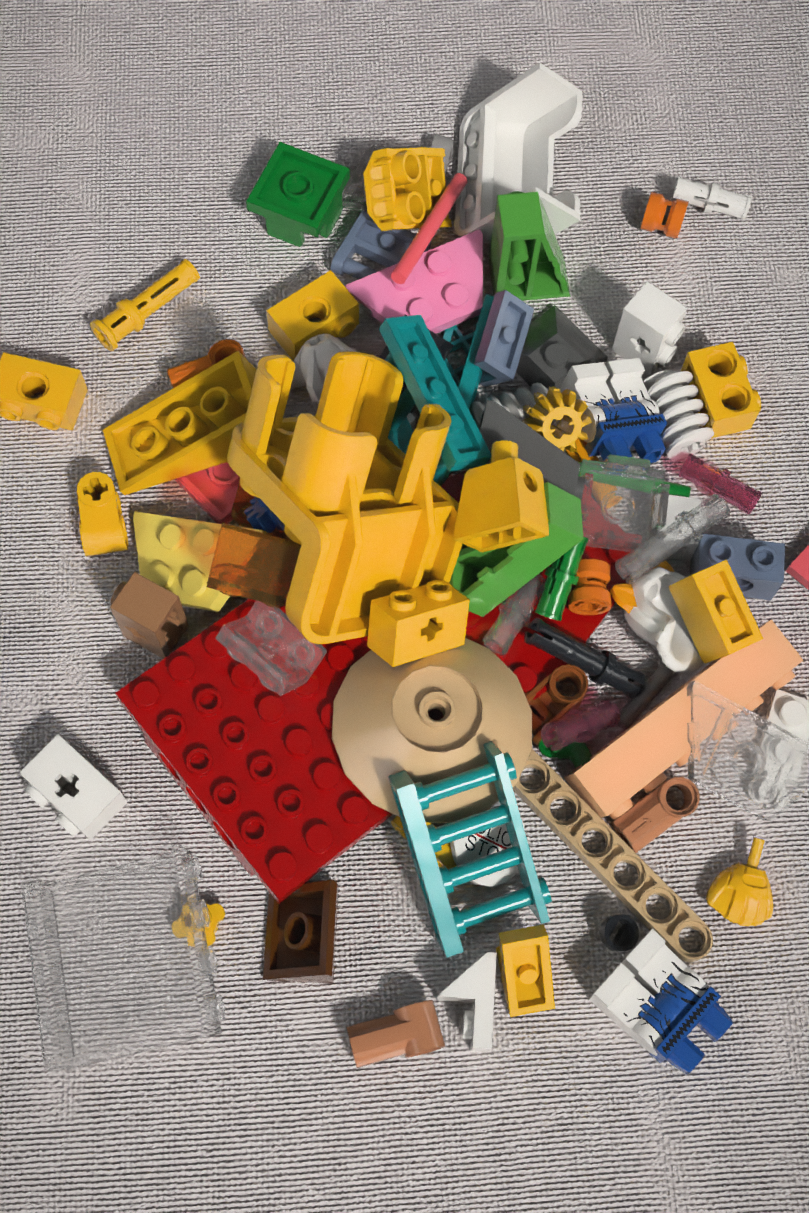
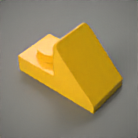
M544 924L498 933L500 946L496 948L510 1017L555 1009L549 940Z

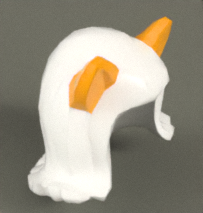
M655 555L649 562V570L642 574L632 584L614 585L610 592L614 601L624 609L630 628L640 638L657 647L659 655L662 656V662L666 667L681 674L691 673L694 670H698L703 665V661L669 590L670 585L686 577L676 573L666 560Z

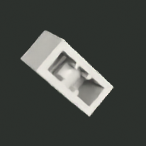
M647 281L623 309L612 350L624 359L640 358L645 369L644 372L650 376L659 364L665 367L677 352L678 347L675 344L686 328L681 323L687 307Z
M59 734L19 772L29 783L24 791L41 808L49 802L59 811L60 814L55 820L72 837L81 832L91 841L127 803L121 791ZM68 785L79 791L74 797L63 791Z

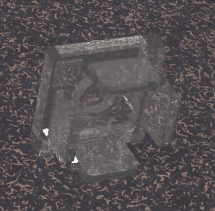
M608 455L603 462L583 459L580 463L579 477L585 478L581 498L583 537L589 538L586 546L654 555L657 552L659 531L665 526L670 484H664L666 470L651 469L650 460L626 456Z

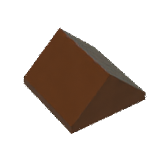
M326 880L304 883L279 904L269 892L263 980L334 984L339 895L337 881Z

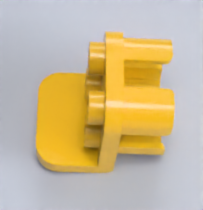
M338 352L333 355L329 362L316 416H313L311 413H302L298 417L283 418L295 372V363L287 355L263 357L257 365L245 420L238 424L232 432L227 454L228 464L240 477L239 483L242 489L250 495L260 498L284 523L285 534L292 541L301 545L286 600V615L290 622L305 639L314 644H328L368 636L371 600L390 595L394 591L423 586L433 580H444L450 583L462 547V543L453 540L459 503L433 479L451 425V417L439 404L424 405L405 454L388 439L403 387L402 373L391 363L374 355L361 352Z

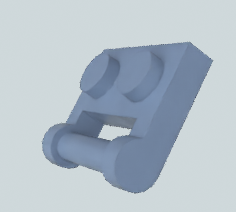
M362 210L336 252L330 270L341 276L346 273L357 279L378 272L377 270L351 259L354 253L383 266L390 267L400 261L416 234L405 229L381 231L368 213ZM431 242L429 243L424 252L430 250Z

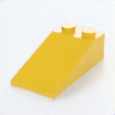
M239 351L103 429L119 490L123 495L228 462L227 454L232 432L238 424L245 420L256 368Z

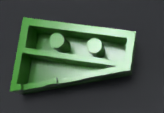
M515 191L504 195H497L489 256L493 296L497 292L507 290L522 301L571 297L564 256L538 192L523 193Z
M546 482L544 483L549 536L483 553L462 544L450 584L470 599L469 612L484 617L584 539L580 498Z

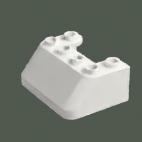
M540 62L471 108L461 122L457 173L465 175L468 182L456 200L454 228L456 234L460 237L481 229L483 243L491 244L497 195H504L515 191L539 193L554 234L580 221V199L576 194L566 190L553 197L554 140L569 130L574 129L581 120L582 91Z

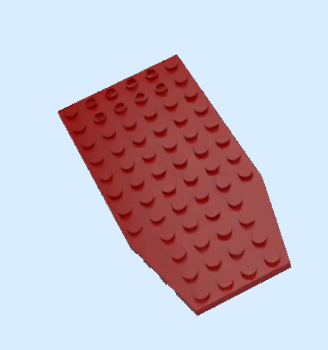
M468 470L448 477L441 486L458 503L460 501L464 475ZM583 490L581 498L583 537L589 538L581 560L597 559L605 561L610 565V582L606 584V589L609 592L614 585L631 584L648 560L647 556ZM295 567L115 692L117 700L142 730L147 746L251 877L255 874L278 904L393 815V813L373 805L347 778L332 741L333 701L350 667L371 650L367 647L368 636L328 644H314L305 639L290 622L285 609ZM545 569L484 617L468 611L465 638L489 648L518 677L524 694L532 691L556 668L568 665V663L524 642L526 631L531 634H539L528 628L532 620L540 618L545 623L586 643L609 612L598 615L576 614L569 610L567 599L561 621L535 613L547 579V575H544ZM611 595V608H612L616 602L614 601V599H613V597H612V595ZM549 683L536 694L533 700L541 697L549 690ZM437 709L428 711L429 717L433 720H440L444 717L443 713Z

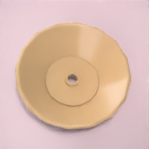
M465 638L463 646L396 667L390 666L375 652L370 650L350 667L333 701L332 741L347 778L373 805L399 816L388 779L389 775L405 770L414 784L421 782L422 785H426L488 764L483 744L490 741L502 753L508 752L510 754L517 774V778L511 780L512 787H514L518 783L532 750V710L518 677L489 648ZM437 709L443 713L444 717L440 720H433L429 717L428 711ZM494 782L429 803V808L423 810L425 822L451 823L490 809L499 801Z

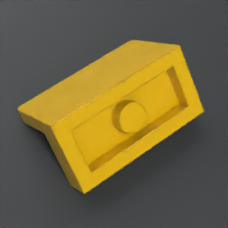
M727 560L692 574L669 586V590L703 663L706 664L728 656L764 639Z

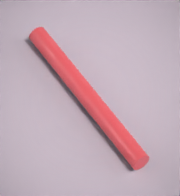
M456 173L391 273V278L395 283L404 284L465 188L468 182L465 175Z

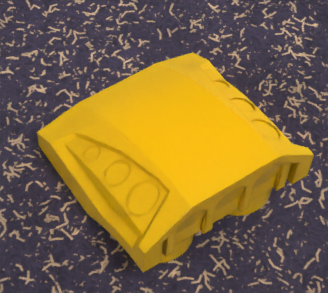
M418 147L385 148L373 151L363 176L367 213L381 231L421 228L446 189L443 162L445 149ZM449 214L439 228L452 227Z

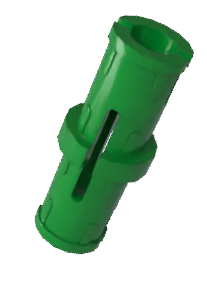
M583 537L582 541L553 562L551 567L548 566L545 569L544 575H547V579L535 613L557 621L562 620V614L572 585H577L579 576L576 573L589 538Z

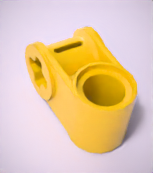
M102 472L86 474L77 484L80 513L79 528L85 556L89 557L128 550V536L122 514L121 500L115 491L112 479ZM101 493V499L97 500V494Z

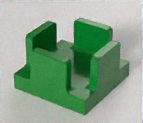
M279 142L246 201L247 210L265 218L268 235L295 246L301 247L305 241L304 233L317 238L320 234V236L328 238L343 210L342 192L350 178V168Z

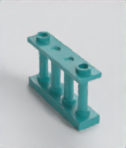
M422 316L385 318L379 328L390 351L385 360L402 373L407 386L399 397L388 439L406 454L413 433V429L407 419L408 414L415 404L420 414L424 405L439 404L450 415L451 425L433 480L442 486L453 471L485 465L490 460L491 453Z
M492 741L483 744L488 764L426 785H422L421 782L414 784L405 770L388 776L435 936L446 958L464 952L459 935L466 933L467 927L527 906H529L541 924L550 921L546 904L552 902L551 895L544 878H538L511 784V780L517 778L515 766L508 752L502 753ZM494 782L500 806L436 828L433 824L426 825L423 810L429 808V803ZM506 824L512 847L447 869L445 865L438 866L435 852L442 850L441 845ZM515 865L518 866L523 884L522 889L459 910L458 907L451 908L447 894L454 892L453 887Z

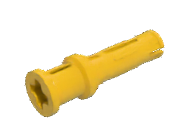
M187 259L182 260L179 265L153 282L133 299L118 301L116 309L104 318L91 321V330L107 350L114 351L118 348L117 343L132 331L139 332L143 329L146 318L170 302L192 283L197 282L200 279L198 271Z

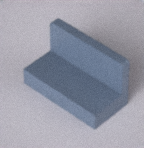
M507 290L495 293L474 362L476 366L483 369L479 384L484 387L514 380L534 312V308Z

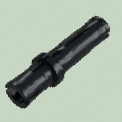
M535 618L529 624L528 628L539 634H531L526 631L524 635L525 643L533 645L570 665L579 667L589 674L591 681L597 684L606 683L625 693L630 698L637 696L641 692L642 688L629 681H636L644 685L645 674L617 661L616 655L606 650L600 652L545 623L540 618Z

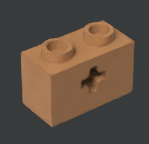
M136 572L132 574L127 583H120L112 595L110 609L123 637L163 659L170 655L189 627L179 596Z

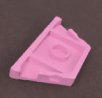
M479 229L424 252L404 284H397L391 278V273L397 265L395 264L345 285L352 296L370 309L372 316L381 323H383L385 318L421 315L427 328L434 333H439L479 316L483 306V233Z

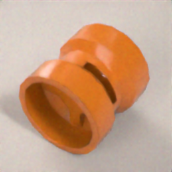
M652 191L640 229L649 232L660 230L667 237L677 239L689 201L678 198L674 201L667 200L663 194ZM667 206L671 207L666 225H662Z
M597 559L581 560L576 573L579 576L577 585H572V591L568 596L569 610L580 615L603 614L611 609V593L606 589V584L610 582V565L605 561Z

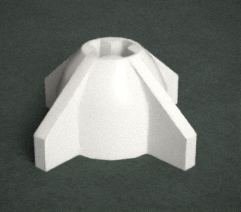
M320 334L310 338L304 343L293 361L295 363V372L290 389L307 386L306 388L312 402L319 401L329 362L333 355L338 352L358 351L348 347L339 338L330 334Z

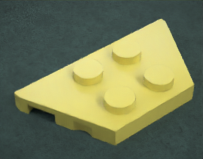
M136 511L133 514L140 575L179 596L183 606L216 612L221 610L231 596L233 587L240 583L250 570L246 563L258 546L266 547L272 537V534L259 529Z

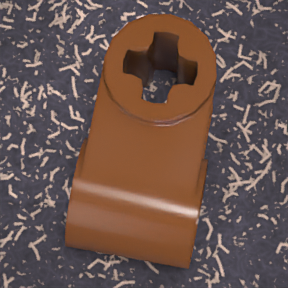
M570 664L562 665L556 668L532 691L525 693L527 701L531 705L532 741L536 746H538V743L550 730L558 729L564 720L583 703L588 689V679L584 671L579 667ZM562 681L571 682L578 689V694L571 697L563 696L556 689V684ZM549 683V690L541 697L533 700L536 694Z

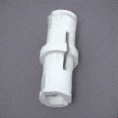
M678 176L671 201L677 198L689 201L688 204L703 208L704 213L711 214L712 211L745 220L752 196L721 189L718 183L712 182L711 185H706Z

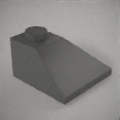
M554 305L530 324L516 373L530 387L534 383H541L548 389L552 386L560 389L571 366L599 362L605 363L608 356Z

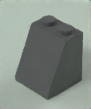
M487 400L482 413L479 431L490 453L492 444L496 441L507 440L517 443L518 458L540 469L543 474L544 483L549 482L581 499L585 485V478L578 476L581 464L497 402Z

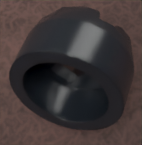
M616 914L607 917L601 923L599 935L601 942L608 949L623 952L632 949L636 945L639 938V929L631 917L624 914ZM620 922L623 926L618 930L613 941H611L610 935L617 923Z

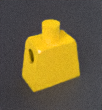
M501 440L494 442L491 449V463L469 469L464 475L453 540L482 553L549 536L543 474L540 469L518 458V444L512 441Z

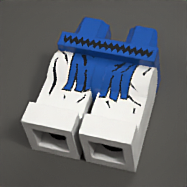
M640 358L608 361L606 366L604 362L571 366L560 388L561 393L565 389H570L576 393V399H582L586 402L588 407L583 414L588 415L592 423L582 427V431L588 436V439L584 440L587 442L585 449L589 457L601 455L609 469L620 468L626 465L632 457L630 451L636 450L641 462L647 464L657 462L666 450L661 433L665 429L667 421L664 415L660 414L658 405L650 398L641 376L645 369Z
M652 928L589 1000L638 1044L650 1052L649 1054L659 1063L667 1060L672 1066L687 1075L705 1056L687 1038V1035L697 1025L709 1038L716 1042L734 1022L717 1003L721 995L711 986L709 987L695 971L679 959L665 945L666 941Z

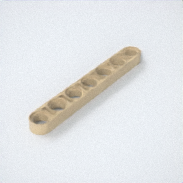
M532 749L524 769L535 768L539 770L543 775L544 783L542 787L530 790L521 784L519 778L518 783L513 787V791L650 931L653 928L666 941L665 945L679 959L690 963L706 956L713 945L712 932L707 924ZM557 799H565L571 802L575 810L574 817L565 822L555 819L550 810L552 802ZM587 831H598L604 836L606 848L603 852L593 854L585 850L582 845V835ZM625 862L635 867L638 874L636 884L626 887L616 881L613 872L617 864ZM659 895L668 901L670 913L667 918L658 920L649 915L646 909V901L650 896ZM692 928L700 933L703 944L699 952L689 953L682 949L679 944V933L682 929Z

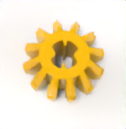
M555 386L549 387L546 397L540 392L534 393L536 404L534 407L530 405L523 406V411L530 416L522 420V422L563 452L565 448L572 453L577 452L575 444L577 438L581 440L588 439L587 434L582 431V427L592 423L591 418L583 414L588 407L586 402L582 399H576V393L572 390L565 389L561 393L560 389ZM554 419L559 420L557 426L551 425Z

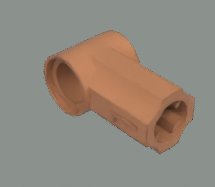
M674 777L665 780L634 804L628 811L614 819L611 825L615 833L637 853L681 818L692 814L700 801L699 791L691 780L684 777ZM671 786L678 788L684 796L683 806L678 811L672 809L666 801V793Z
M433 1000L404 1006L394 1010L393 1015L346 1027L356 1068L402 1055L405 1058H410L446 1047Z

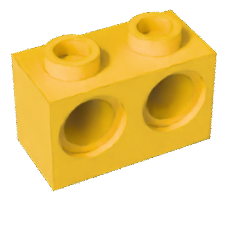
M734 342L688 352L681 371L692 373L693 380L688 385H695L698 388V394L693 399L703 401V408L698 413H705L709 417V421L701 428H712L714 431L712 438L751 429L761 411V400L757 390L751 388L747 378L748 369L746 361L742 355H738ZM711 370L718 371L722 375H716ZM723 404L732 405L736 410H730Z

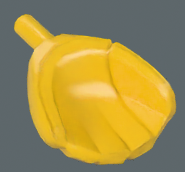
M757 837L753 838L747 864L738 862L722 870L715 877L706 894V901L710 907L714 908L725 919L740 926L761 925L773 915V896L766 871L758 868L765 840Z

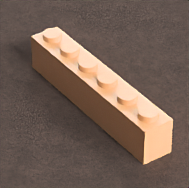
M772 619L758 626L764 639L711 662L593 754L587 763L583 766L581 764L564 778L571 788L601 818L610 815L614 820L634 805L630 798L643 788L646 793H649L667 779L663 772L672 764L676 763L678 767H681L698 755L700 751L696 745L706 737L712 742L732 727L728 720L740 711L745 716L761 705L764 699L760 694L769 687L776 691L790 682L796 676L792 669L800 664L803 659Z

